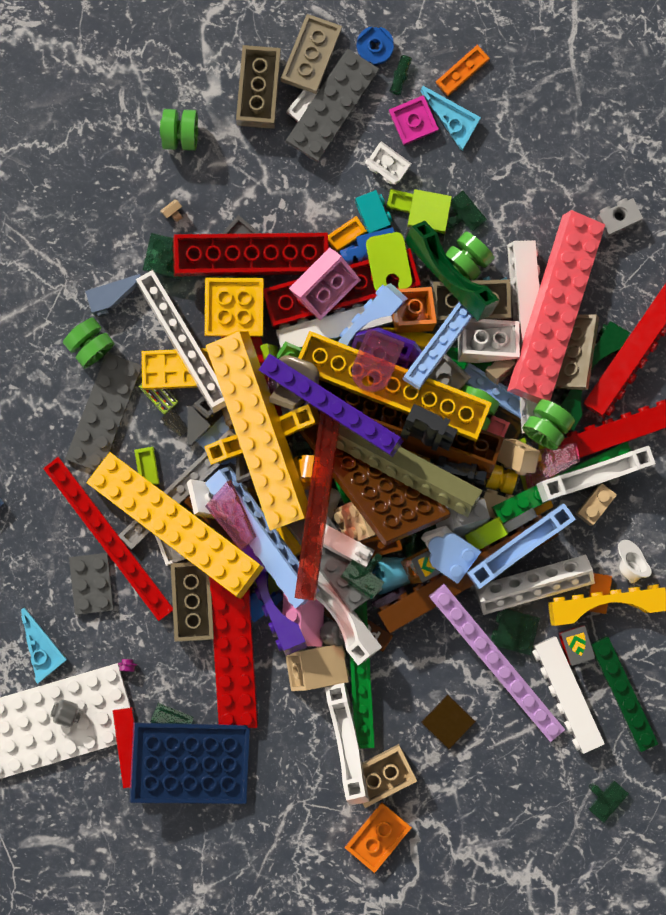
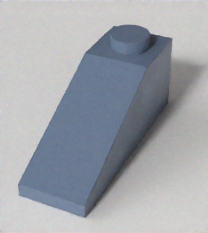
M138 274L85 291L93 315L101 317L109 314L108 311L113 310L138 286L136 279L141 277V275Z

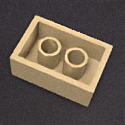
M352 502L334 509V519L339 524L341 533L358 542L376 535Z
M399 744L362 762L369 802H365L363 805L366 808L417 782Z

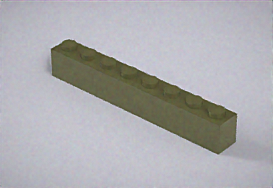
M341 424L333 433L331 445L467 518L479 501L482 493L481 489L402 447H399L394 457H391Z

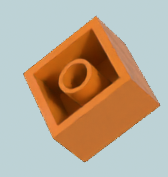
M432 287L398 289L408 299L392 315L395 333L433 331L437 321Z

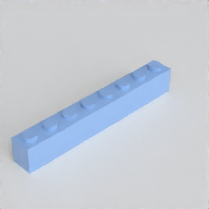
M229 466L218 470L205 483L210 493L220 503L221 508L240 531L243 539L248 542L254 554L265 566L266 571L271 574L277 586L284 592L290 604L295 609L306 604L320 590L299 564V561L276 529H269L263 511L242 483H237L236 474Z

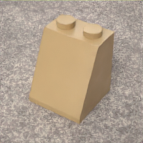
M331 645L299 650L285 656L291 691L311 690L348 682L349 671L345 664L346 653L343 646Z

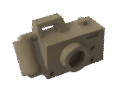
M517 359L493 361L494 363L486 369V377L498 385L513 372Z

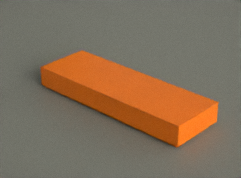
M476 45L441 76L435 84L449 97L483 67L490 58Z

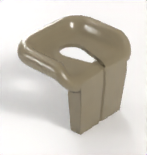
M290 355L282 356L279 359L319 385V371L311 362ZM278 383L277 389L269 397V402L291 410L306 402Z

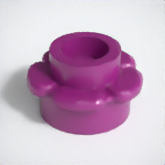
M122 659V663H118L119 671L135 672L137 664H133V660Z

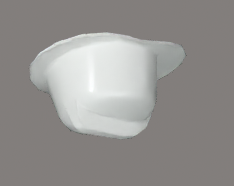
M629 540L620 541L618 544V551L622 558L619 564L620 572L630 583H635L642 577H649L652 573L651 568L639 547Z

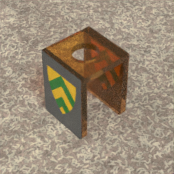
M428 547L401 561L411 584L423 583L441 573L430 563L429 556L431 553Z

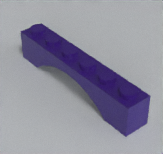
M250 545L242 547L245 554L264 567L254 581L258 587L254 590L258 600L263 599L265 605L261 607L265 617L270 616L272 622L268 624L272 634L277 633L279 639L276 640L279 651H284L285 656L307 648L299 625L288 619L274 605L269 594V573L266 571L265 566L254 554Z

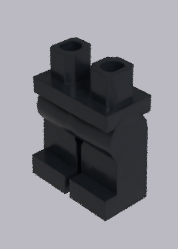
M414 404L405 421L400 437L408 439L409 436L421 440L424 445L432 446L431 449L437 451L438 447L449 451L458 429L449 426L450 419L444 418L443 420L439 415Z
M439 456L436 466L481 489L480 497L484 498L487 472L477 470V464H457L448 462L447 457Z

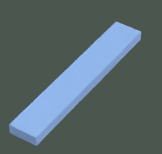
M460 302L403 377L405 382L420 390L473 318L472 314Z

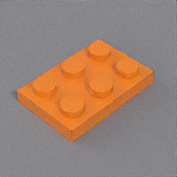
M381 802L347 843L345 849L375 873L412 827Z

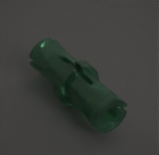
M400 56L397 70L393 73L394 79L389 90L392 94L401 95L412 58L409 56Z

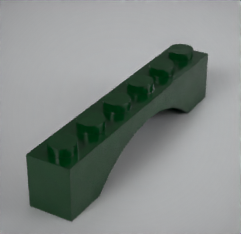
M426 221L411 226L404 241L407 246L477 321L490 316L499 301L497 296L487 286L471 282L455 269L444 253L438 234Z
M612 321L607 325L603 324L598 332L601 336L595 342L592 368L601 359L618 352L624 345L630 332ZM565 389L560 397L563 400L560 406L569 412L575 420L569 432H573L582 417V390L569 389V391Z
M603 637L592 642L594 659L611 689L637 751L643 752L658 745L609 637Z

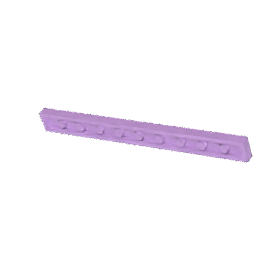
M445 584L429 595L431 600L547 739L551 742L565 731L563 726Z

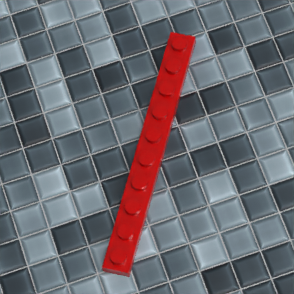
M57 457L43 468L156 619L160 621L171 613L173 606L118 536L60 457Z

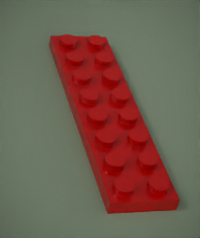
M209 576L214 632L213 644L218 724L247 725L248 728H257L258 714L250 588L240 599Z

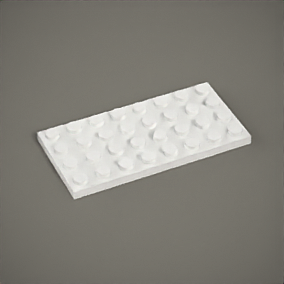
M118 663L1 697L0 779L117 745L112 710L131 707ZM62 699L76 703L78 711L81 712L78 723H74L69 728L55 724L53 717H50L54 703Z

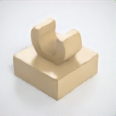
M173 200L160 211L164 217L172 216L176 222L183 218L178 212V209L182 206L177 200Z

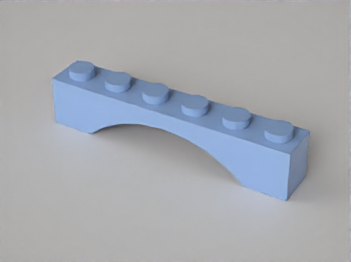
M391 283L386 286L382 285L376 291L377 297L374 300L370 299L364 305L365 311L362 314L358 313L352 319L353 325L350 328L346 327L340 333L341 339L338 342L351 347L356 334L367 323L381 317L393 315L408 298Z
M561 504L468 571L467 575L477 589L482 588L520 558L576 520L565 504Z

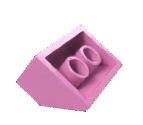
M329 248L289 289L311 313L321 320L360 281V278L341 255Z
M283 593L282 614L299 625L307 646L323 647L320 629L324 625V605L313 597L306 604L295 609Z

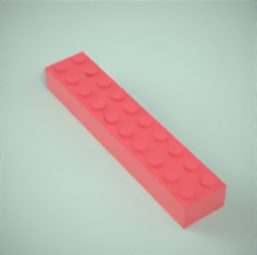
M573 210L562 216L520 348V357L516 361L507 392L535 403H539L541 399L551 400L605 224Z

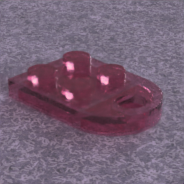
M368 328L352 367V377L355 384L366 392H377L385 388L392 377L405 342ZM364 377H372L374 380L373 384L368 387L364 386L362 383Z

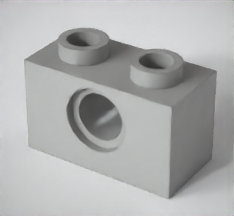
M627 198L622 199L616 203L617 206L613 208L608 206L599 211L600 214L596 219L598 222L605 224L603 233L606 238L642 221L643 217L634 198L627 200ZM614 213H621L623 220H617Z

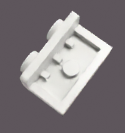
M383 142L378 144L370 158L365 161L372 172L380 173L384 176L383 179L387 183L395 185L401 181L412 163Z

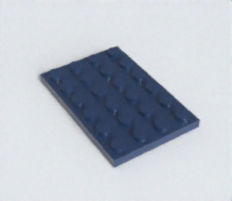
M133 722L129 802L246 804L250 728L247 725Z

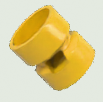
M495 464L490 480L487 479L486 488L493 490L500 488L501 492L512 495L518 474L513 469L504 470L503 466Z

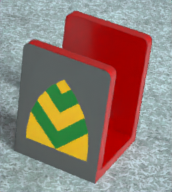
M581 625L558 632L569 665L573 666L595 658L585 626Z

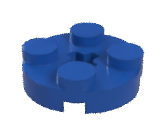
M368 27L358 36L356 44L357 53L374 66L383 64L392 56L394 50L393 37L385 28ZM371 42H374V43H377V42H378V43H379V46H378L379 49H378V50H376V49H374V50L371 49V47H372Z

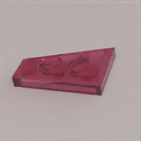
M577 444L560 445L557 450L548 448L537 449L540 453L535 473H527L525 475L527 489L550 479L580 462Z
M227 481L205 507L236 545L243 550L257 536L232 481Z

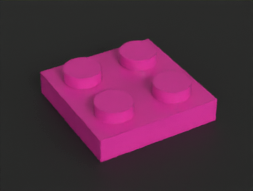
M424 95L389 109V114L403 146L439 130Z

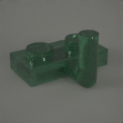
M463 190L451 199L450 207L457 215L449 218L447 224L449 228H453L463 221L468 229L473 232L487 220Z
M376 554L366 568L352 559L340 577L373 599L384 584L381 579L372 574L375 567L382 560V555Z
M158 702L150 722L191 724L194 717Z
M614 780L604 791L596 784L591 783L589 789L598 798L588 809L604 823L629 793Z

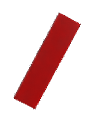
M133 707L112 710L123 788H130L133 722H135Z

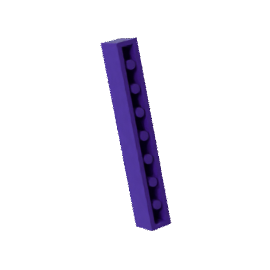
M270 353L259 368L262 374L391 457H394L403 443L401 437Z

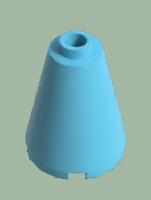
M377 556L372 559V574H375L376 581L382 587L378 594H387L410 584L406 574L407 570L401 564V561L406 558Z

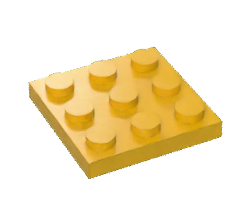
M205 278V336L227 337L240 331H249L250 337H263L264 279Z

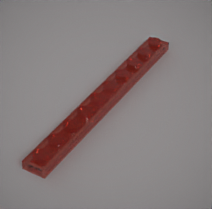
M320 412L294 597L311 601L316 600L340 423L323 412Z

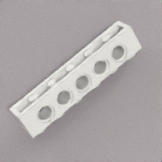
M587 555L494 580L480 589H477L475 586L482 613L485 615L595 584L593 569Z

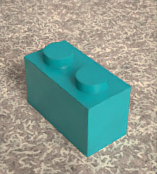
M377 190L355 198V204L367 233L390 228L392 218L389 211L385 212L383 205H385L382 194L378 195Z

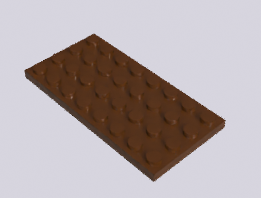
M321 420V423L300 431L301 435L384 546L450 517L451 513L445 505L331 445L333 433L338 425Z

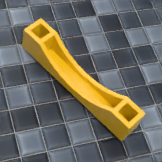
M310 404L279 417L285 437L322 422L317 408ZM237 435L204 446L211 465L222 463L243 454Z
M659 584L648 585L646 590H640V587L628 588L629 592L623 593L621 589L610 590L609 595H603V592L591 593V597L584 598V594L573 595L571 600H565V597L553 598L554 602H548L551 626L575 623L590 609L613 602L628 604L644 613L666 611V588H659Z

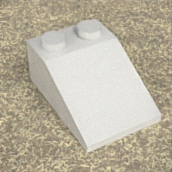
M472 318L458 337V362L483 363L519 359L520 357L519 321L492 319L477 321L475 318Z

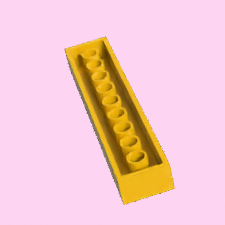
M240 331L207 344L206 348L269 529H277L313 516L274 403L269 402L271 395L264 374L259 371L261 366L249 331Z
M309 331L298 357L316 366L319 371V380L409 415L413 405L416 404L439 415L443 420L444 418L450 419L449 426L458 429L457 435L475 442L478 440L492 404L489 401L430 378L418 390L403 380L408 369Z
M111 452L108 453L86 482L240 599L264 569L263 566Z

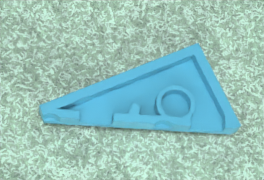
M422 86L420 92L424 95L426 101L458 147L463 151L481 117Z
M24 607L21 609V617L26 631L31 663L35 672V681L38 684L68 659Z

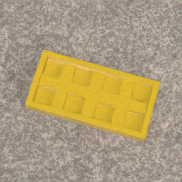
M200 348L215 373L207 348ZM176 350L141 351L143 390L198 387Z

